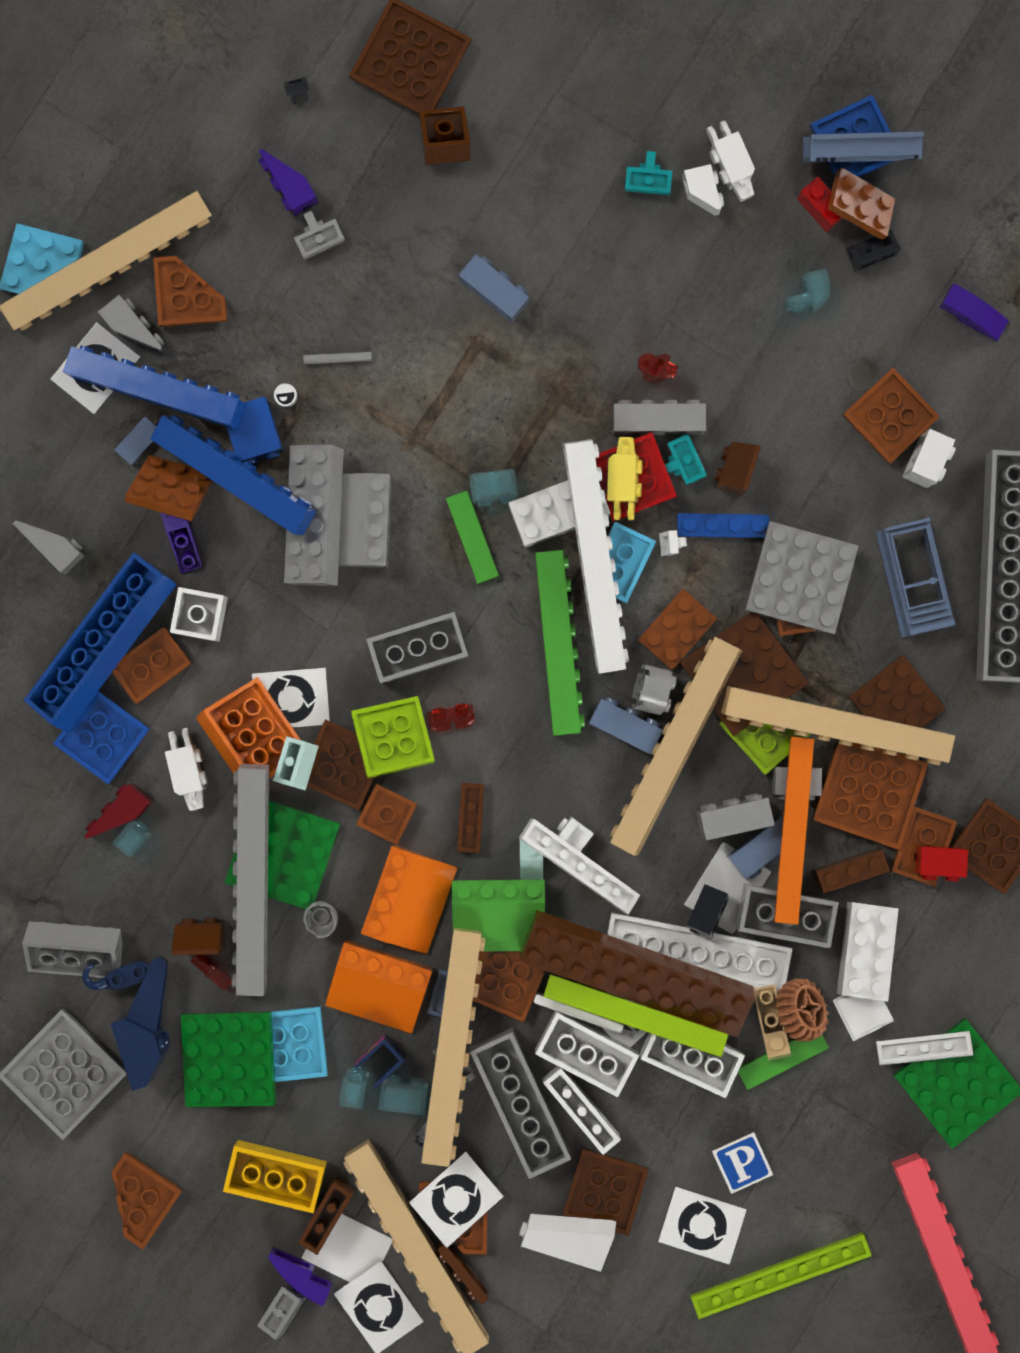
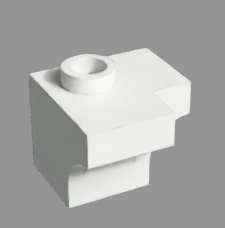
M572 816L569 819L564 818L557 827L560 831L557 836L580 852L594 834Z

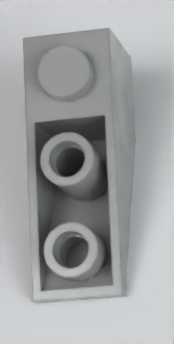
M118 295L98 311L117 335L162 354L166 353L162 347L165 344L157 333L151 334L148 330L151 325L143 316L138 318L133 312L137 308L129 298L124 300Z

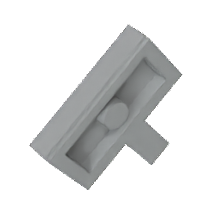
M312 211L303 214L308 224L307 227L303 228L305 233L294 237L304 260L345 242L336 219L325 224L322 220L316 222Z

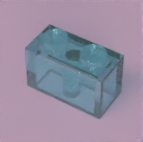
M515 469L469 474L473 504H478V507L491 506V502L500 501V504H508L514 501V499H518Z
M352 1067L351 1070L347 1069L343 1077L339 1106L356 1109L363 1108L370 1073L365 1072L364 1068L358 1067L356 1069Z
M389 1075L381 1084L378 1110L424 1115L429 1083H424V1080L420 1078H411L410 1081L401 1080L400 1076Z

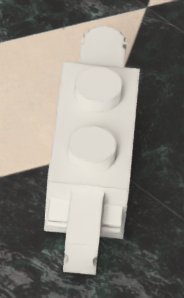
M724 120L720 122V130L724 138L718 139L712 126L706 128L712 144L710 156L713 163H717L719 166V177L722 184H726L729 190L733 189L741 202L754 196L750 179L755 168L739 131L731 134L727 122Z
M188 728L182 729V736L186 746L182 748L178 746L175 732H169L168 737L171 750L166 751L165 755L174 792L184 796L189 811L204 808L203 790L206 789L205 785L208 784L206 772L201 770L200 762L203 761L201 751L196 749V745H193Z

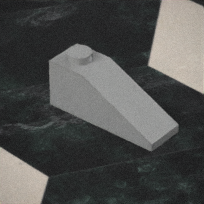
M19 521L13 522V525L60 573L67 574L85 556L81 552L83 547L74 538L70 540Z

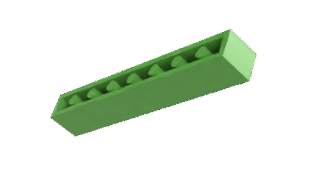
M563 550L536 552L535 558L553 736L581 733L580 728H585L584 715H579L578 708L579 705H582V694L577 692L576 683L580 682L579 669L574 668V660H578L577 646H572V637H576L575 624H570L569 614H573V603L568 601L567 592L571 591L570 578L565 576V569H569L568 555H563Z

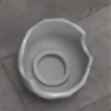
M316 901L310 904L305 910L303 917L306 930L313 933L319 939L328 937L336 929L338 923V913L335 908L324 901Z

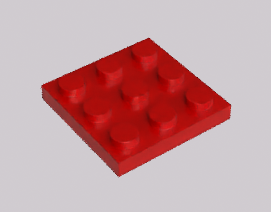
M653 432L634 439L636 455L639 456V460H642L643 463L642 474H638V483L642 484V495L635 502V513L677 497ZM618 446L599 453V458H595L596 466L600 467L602 472V481H599L601 489L604 490L613 522L618 520H614V502L607 501L608 459L613 454H616ZM621 502L620 519L628 517V502Z

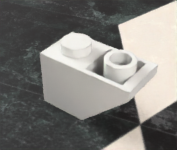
M711 164L684 170L682 179L687 199L714 216L719 215L721 207L724 206L722 193L717 191L718 175L716 171H712Z

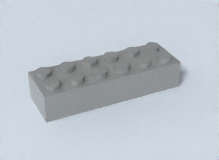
M290 445L288 488L293 491L292 495L294 497H301L311 503L310 507L317 512L304 535H295L286 529L284 583L309 586H338L344 449L334 445Z
M510 1028L470 1047L472 1058L528 1178L531 1179L571 1160L570 1151L513 1029Z

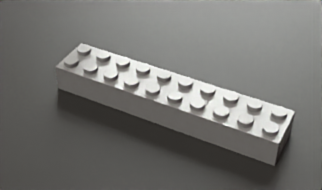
M992 450L986 453L976 681L1020 683V451Z

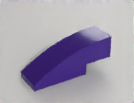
M955 283L949 288L939 308L958 317L957 320L995 341L999 340L1009 321L989 304Z
M273 1247L268 1258L279 1274L296 1291L323 1307L333 1282L312 1274L314 1264Z

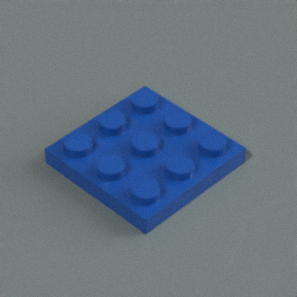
M873 95L810 125L813 134L890 132ZM893 161L827 162L834 178L836 171L841 167L860 178Z
M98 690L69 731L63 730L53 744L105 783L110 784L150 731V728Z

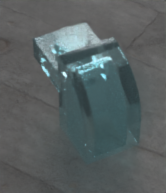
M826 268L803 275L801 283L804 293L786 298L784 301L786 311L793 310V313L805 310L806 306H808L810 314H813L824 305L831 289Z

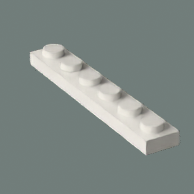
M535 819L529 820L519 836V839L621 912L629 915L640 895Z

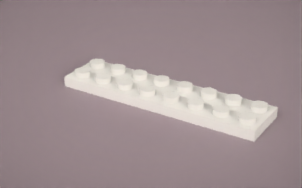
M611 912L607 935L750 984L753 988L775 984L778 993V990L786 983L792 954L791 947L720 933H714L712 940L709 941L690 932L688 927Z

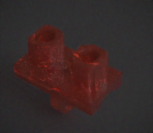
M650 353L641 355L637 363L639 370L645 373L643 379L647 381L655 379L665 381L667 378L674 379L678 365L669 362L671 356L667 354L654 356Z

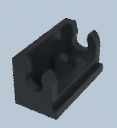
M890 230L888 236L883 240L875 236L847 247L845 250L854 272H857L896 256L901 248L893 231Z
M704 884L687 923V927L690 928L689 931L711 941L729 901L728 893Z

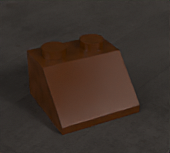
M464 106L419 111L425 165L470 161V137Z
M733 441L729 447L725 446L721 459L724 460L722 469L718 468L714 477V481L717 482L716 488L742 496L748 490L761 446Z
M218 917L204 918L205 922H196L195 918H183L182 922L175 924L171 955L219 954L225 949V921H218Z

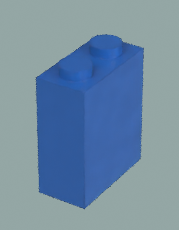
M264 396L244 402L245 407L237 430L227 427L234 453L239 456L237 459L243 463L246 461L255 465L258 463L257 460L266 458V460L278 458L280 456L279 453L284 452L267 398Z

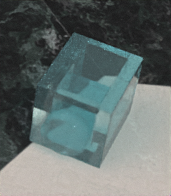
M139 820L137 822L131 821L112 844L129 858L134 857L151 837V834L148 832L149 828Z

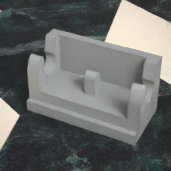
M291 1285L282 1286L257 1326L273 1339H278L285 1333L306 1297L295 1292Z

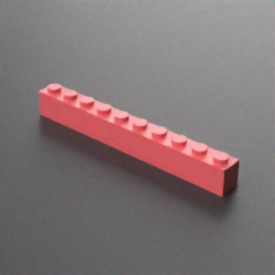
M917 1153L891 1162L965 1352L998 1353L996 1348L999 1345L998 1339L994 1331L990 1332L987 1324L991 1323L986 1310H981L979 1302L982 1301L977 1288L972 1287L970 1281L973 1280V1276L969 1267H964L962 1259L965 1258L960 1245L955 1244L953 1239L956 1236L955 1230L951 1223L947 1224L945 1215L948 1213L944 1203L938 1201L936 1194L939 1193L934 1179L930 1180L927 1172L931 1170L926 1158H921Z

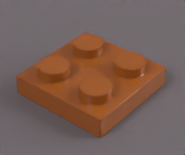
M376 783L356 825L397 845L417 803Z

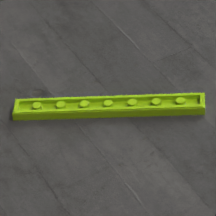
M550 974L543 996L722 1057L728 1038L727 1033Z
M863 1232L694 1293L690 1297L698 1319L871 1257L872 1255Z

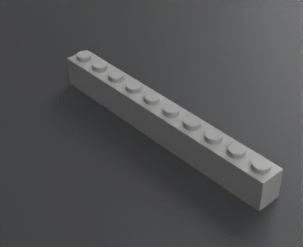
M241 764L238 767V771H234V785H238L233 800V805L237 808V816H234L233 829L237 830V839H234L233 852L237 853V862L233 864V875L237 876V884L233 886V898H237V907H233V921H237L236 929H233L232 936L233 943H236V951H233L232 964L236 965V974H233L232 987L236 988V995L264 996L267 990L269 765Z

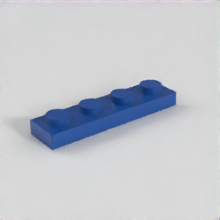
M678 513L677 536L765 538L769 515Z

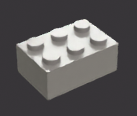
M755 793L746 795V800L743 801L733 798L724 800L723 805L716 806L714 803L701 805V810L696 811L701 838L707 841L774 826L769 798Z

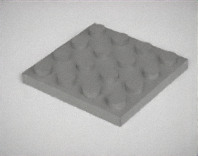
M770 521L745 610L834 635L858 545Z
M63 1008L0 1072V1079L64 1140L127 1073L125 1067Z

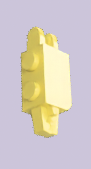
M619 437L617 452L608 459L607 501L614 502V520H620L621 502H628L627 516L629 520H634L635 502L642 495V484L638 483V474H642L643 463L642 460H639V456L636 455L634 438Z

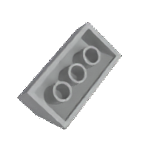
M29 921L22 942L28 972L82 976L84 969L94 963L95 967L90 970L89 977L104 978L110 971L121 967L123 946L121 929Z

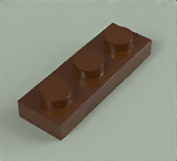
M461 783L457 852L480 853L484 784Z
M440 1242L438 1244V1257L445 1265L448 1263L453 1269L452 1274L459 1283L463 1281L467 1286L466 1291L474 1301L477 1299L482 1305L488 1300L489 1291L453 1246L449 1245L446 1248Z

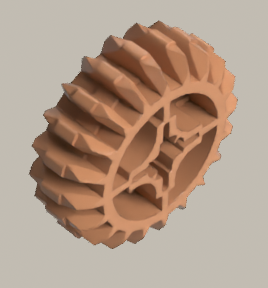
M797 978L783 984L781 989L778 990L779 995L775 997L778 1004L774 1007L778 1009L776 1016L780 1018L779 1025L784 1026V1033H789L790 1038L801 1042L813 1041L822 1036L823 1032L827 1030L826 1024L829 1023V1020L826 1017L829 1015V1012L826 1010L828 1004H825V996L820 994V988H816L815 983L809 982L808 979Z

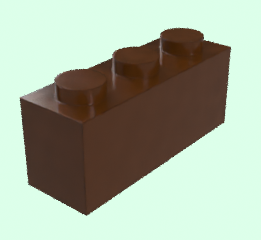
M874 848L812 869L819 891L822 893L890 872L883 850L880 848Z
M336 1177L298 1244L318 1255L357 1188Z

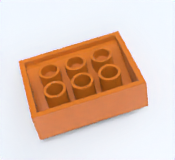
M258 677L204 709L196 717L233 774L234 771H238V767L241 764L269 765V779L275 776L286 736L300 740Z
M393 844L361 934L427 954L458 867Z
M346 939L338 959L325 1006L412 1034L433 967Z

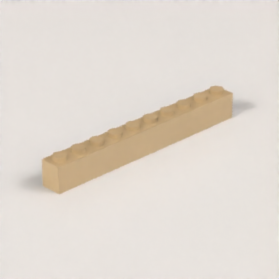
M196 190L0 304V309L13 330L20 328L23 331L33 325L31 320L38 316L42 320L53 313L51 309L59 305L60 308H63L73 302L71 297L79 294L81 297L92 291L90 286L98 282L99 285H102L111 280L110 274L117 270L121 274L131 268L129 263L136 259L140 263L151 256L149 252L157 248L161 251L171 245L169 240L177 236L179 240L190 234L188 229L197 225L200 228L209 223L208 217L212 215Z
M717 637L713 641L709 640L704 649L706 655L703 661L699 660L695 666L694 673L696 675L693 681H688L683 693L686 694L682 702L676 704L673 710L675 716L672 722H668L663 729L662 734L665 736L661 744L657 743L652 751L654 757L650 764L647 763L641 773L644 776L641 783H637L631 792V796H633L631 803L624 806L620 815L623 817L620 824H616L611 831L610 836L613 838L610 843L634 856L639 855L742 653L741 649Z
M730 686L726 688L721 710L722 714L727 715V720L740 722L741 718L750 720V725L763 727V723L772 725L771 729L782 732L789 728L794 730V734L807 737L808 733L817 734L816 739L829 742L831 737L839 739V744L852 746L853 742L859 743L862 749L874 751L875 747L882 748L883 753L894 756L897 755V752L905 753V758L918 761L919 757L928 758L927 763L941 765V761L949 763L955 736L948 733Z
M455 927L453 930L421 1163L449 1167L450 1160H455L457 1146L452 1145L453 1137H458L460 1123L456 1122L457 1113L461 1114L463 1100L459 1099L460 1090H465L466 1076H462L463 1067H468L469 1053H465L466 1044H471L473 1030H468L469 1021H474L476 1007H472L473 997L477 998L479 984L475 983L476 974H481L482 961L478 960L479 951L484 952L485 938L481 937V931Z
M370 1138L348 1151L343 1162L346 1170L350 1174H354L357 1179V1188L362 1194L365 1193L367 1195L371 1211L374 1214L378 1213L381 1218L380 1225L386 1234L390 1233L393 1238L392 1245L397 1253L401 1252L404 1256L406 1269L409 1273L413 1272L416 1276V1284L421 1293L425 1292L427 1294L431 1310L439 1314L443 1330L446 1333L450 1332L453 1337L452 1344L458 1353H474L489 1343L487 1331L447 1265L438 1257V1250Z

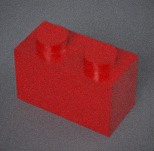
M817 177L800 192L797 200L827 233L843 218L828 210L831 190Z
M917 846L915 873L922 875V879L936 880V876H945L946 881H959V877L967 878V849Z

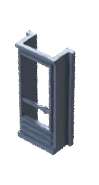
M924 132L811 134L810 137H802L803 163L922 159V138Z
M930 518L876 531L901 638L954 626L955 621L935 545ZM921 529L933 577L926 581L904 585L893 536ZM929 583L935 584L939 601L914 607L909 606L905 589Z

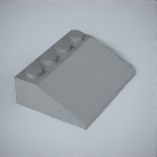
M343 474L339 566L388 568L392 479L390 474Z

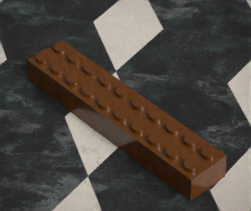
M538 910L535 912L520 952V962L737 1038L755 1000L754 989L750 984Z

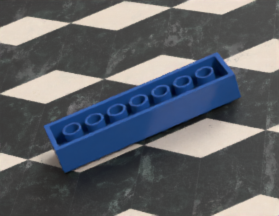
M133 552L23 701L51 725L68 732L177 584L147 560Z

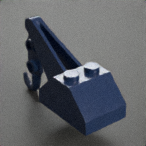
M163 956L156 957L150 964L144 961H137L110 971L103 979L96 982L89 978L90 970L95 967L94 963L88 965L82 974L84 984L92 990H120L141 983L129 1013L111 1023L132 1091L146 1087L155 1078L169 1050L168 1045L171 1044L167 1031L164 1032L163 1027L160 1026L169 965L168 960Z

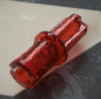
M195 955L190 961L205 974V978L208 977L221 990L224 991L231 985L232 980L217 967V963L214 964L205 955Z

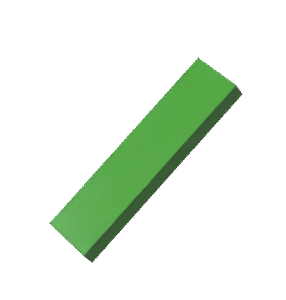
M468 491L446 498L477 584L499 577Z
M823 1035L809 1042L796 1041L794 1038L789 1040L790 1057L768 1061L767 1053H764L741 1065L738 1073L746 1089L749 1090L828 1049L829 1047Z

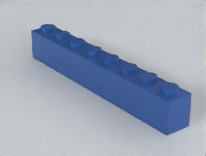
M81 345L80 348L71 346L62 372L71 378L237 430L245 407V403L239 400L240 396L226 391L224 395L218 393L219 389L209 385H205L202 388L197 386V382L184 378V381L176 379L177 376L168 372H163L161 375L155 373L156 369L142 365V368L134 366V362L122 358L120 362L114 360V356L105 352H101L100 355L95 354L93 349Z
M174 414L172 417L162 415L150 438L152 441L291 533L304 535L317 512L310 507L311 503L301 497H294L291 489L283 485L279 487L274 483L275 479L265 473L259 474L255 471L257 468L246 461L244 463L237 459L239 456L228 449L224 451L220 448L221 444L212 438L206 439L203 437L201 430L193 426L189 428L184 424L185 420Z

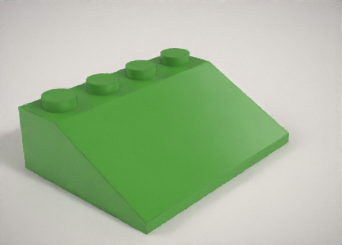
M545 880L452 881L453 930L455 927L481 931V937L485 938L484 952L521 951L536 910L545 913Z

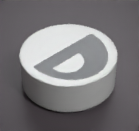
M281 384L274 391L275 401L281 407H291L297 401V391L290 384Z

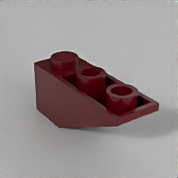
M134 783L127 786L125 784L122 785L115 794L118 797L114 802H108L102 808L101 813L103 815L98 820L94 819L86 827L85 830L88 832L84 838H92L139 819L154 800Z

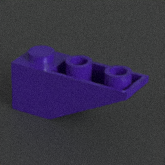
M263 149L259 150L262 157L259 159V162L265 172L270 171L273 178L269 180L275 191L280 190L284 197L281 201L287 211L292 210L294 216L318 203L316 195L305 176Z
M160 512L180 573L203 568L191 521Z

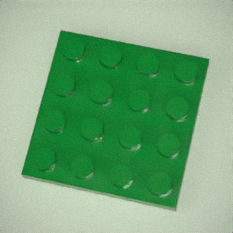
M269 800V898L303 909H307L310 904L316 901L340 823ZM237 853L233 855L225 880V884L231 886L237 884V876L233 875V864L237 862Z
M271 1011L184 1013L181 1015L185 1107L274 1106L276 1104Z
M965 1018L944 1034L970 1031L973 1056L908 1062L893 1074L951 1149L956 1147L1020 1095V1086Z

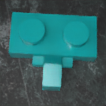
M647 151L645 164L640 163L639 167L627 166L625 191L670 196L672 171L660 170V165H655L656 152Z
M689 434L667 443L672 453V456L668 457L669 463L665 464L669 474L674 472L676 477L682 475L686 486L707 476Z

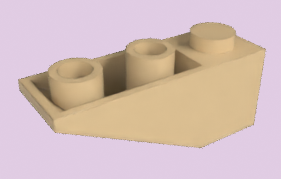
M775 984L754 988L755 1003L768 1061L790 1057L791 1051L787 1034L784 1033V1026L779 1025L780 1018L776 1016L778 1009L774 1007L778 1004L775 999L778 996Z

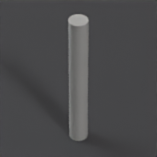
M372 352L303 355L304 364L372 361Z

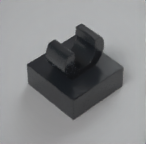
M306 77L284 82L287 96L291 95V101L294 105L296 104L295 96L297 94H302L305 102L308 101V93L306 91L309 90Z

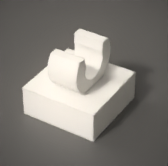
M677 530L659 533L661 556L678 554V548L687 547L686 537L678 538Z

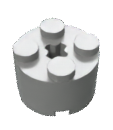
M643 664L641 668L644 669L643 674L638 673L632 698L636 699V704H632V708L657 715L668 712L671 705V699L668 698L670 690L675 688L676 677L672 676L670 670Z

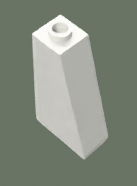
M530 1214L527 1223L523 1222L519 1236L523 1237L521 1247L601 1272L615 1236L616 1221Z

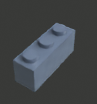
M475 254L459 274V281L512 323L529 303L528 292L520 285H513L510 282V277L501 270L497 272L492 267L493 264L489 259L484 256L480 258Z
M609 697L606 700L600 699L588 724L651 755L663 731L658 728L660 723L650 718L647 721L638 717L640 713L628 707L626 711L619 708V702Z
M780 814L774 819V826L762 828L727 855V858L744 879L755 878L762 872L760 868L766 864L770 866L779 859L783 815Z

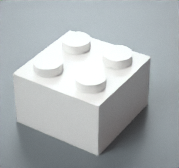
M932 429L927 430L919 437L902 478L925 488L936 484L938 481L941 482L946 473L944 465L947 460H951L956 449L953 447L955 439Z
M178 587L170 633L220 642L228 597Z

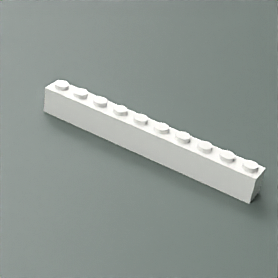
M591 439L563 443L596 670L599 674L626 669L625 663L629 662L627 649H623L622 640H626L624 627H620L619 618L622 617L621 605L616 603L615 595H619L617 581L613 582L612 573L616 572L614 559H610L609 550H612L611 537L607 536L605 528L609 527L607 513H603L602 504H606L605 493L599 487V481H602L601 468L596 466L595 458H599L598 446L593 444Z

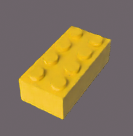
M238 1140L233 1147L223 1192L314 1213L327 1161Z

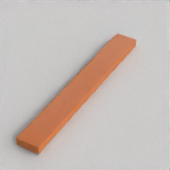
M790 737L774 922L798 925L814 749V739Z

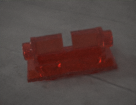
M461 703L453 708L445 709L440 707L428 712L430 730L436 733L451 730L450 722L453 721L455 722L456 729L472 726L471 724L476 723L472 704Z

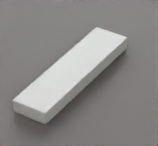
M536 992L534 997L535 1004L617 1033L622 1032L624 1026L622 1023L543 997V993Z
M970 1031L876 1041L879 1065L973 1056Z

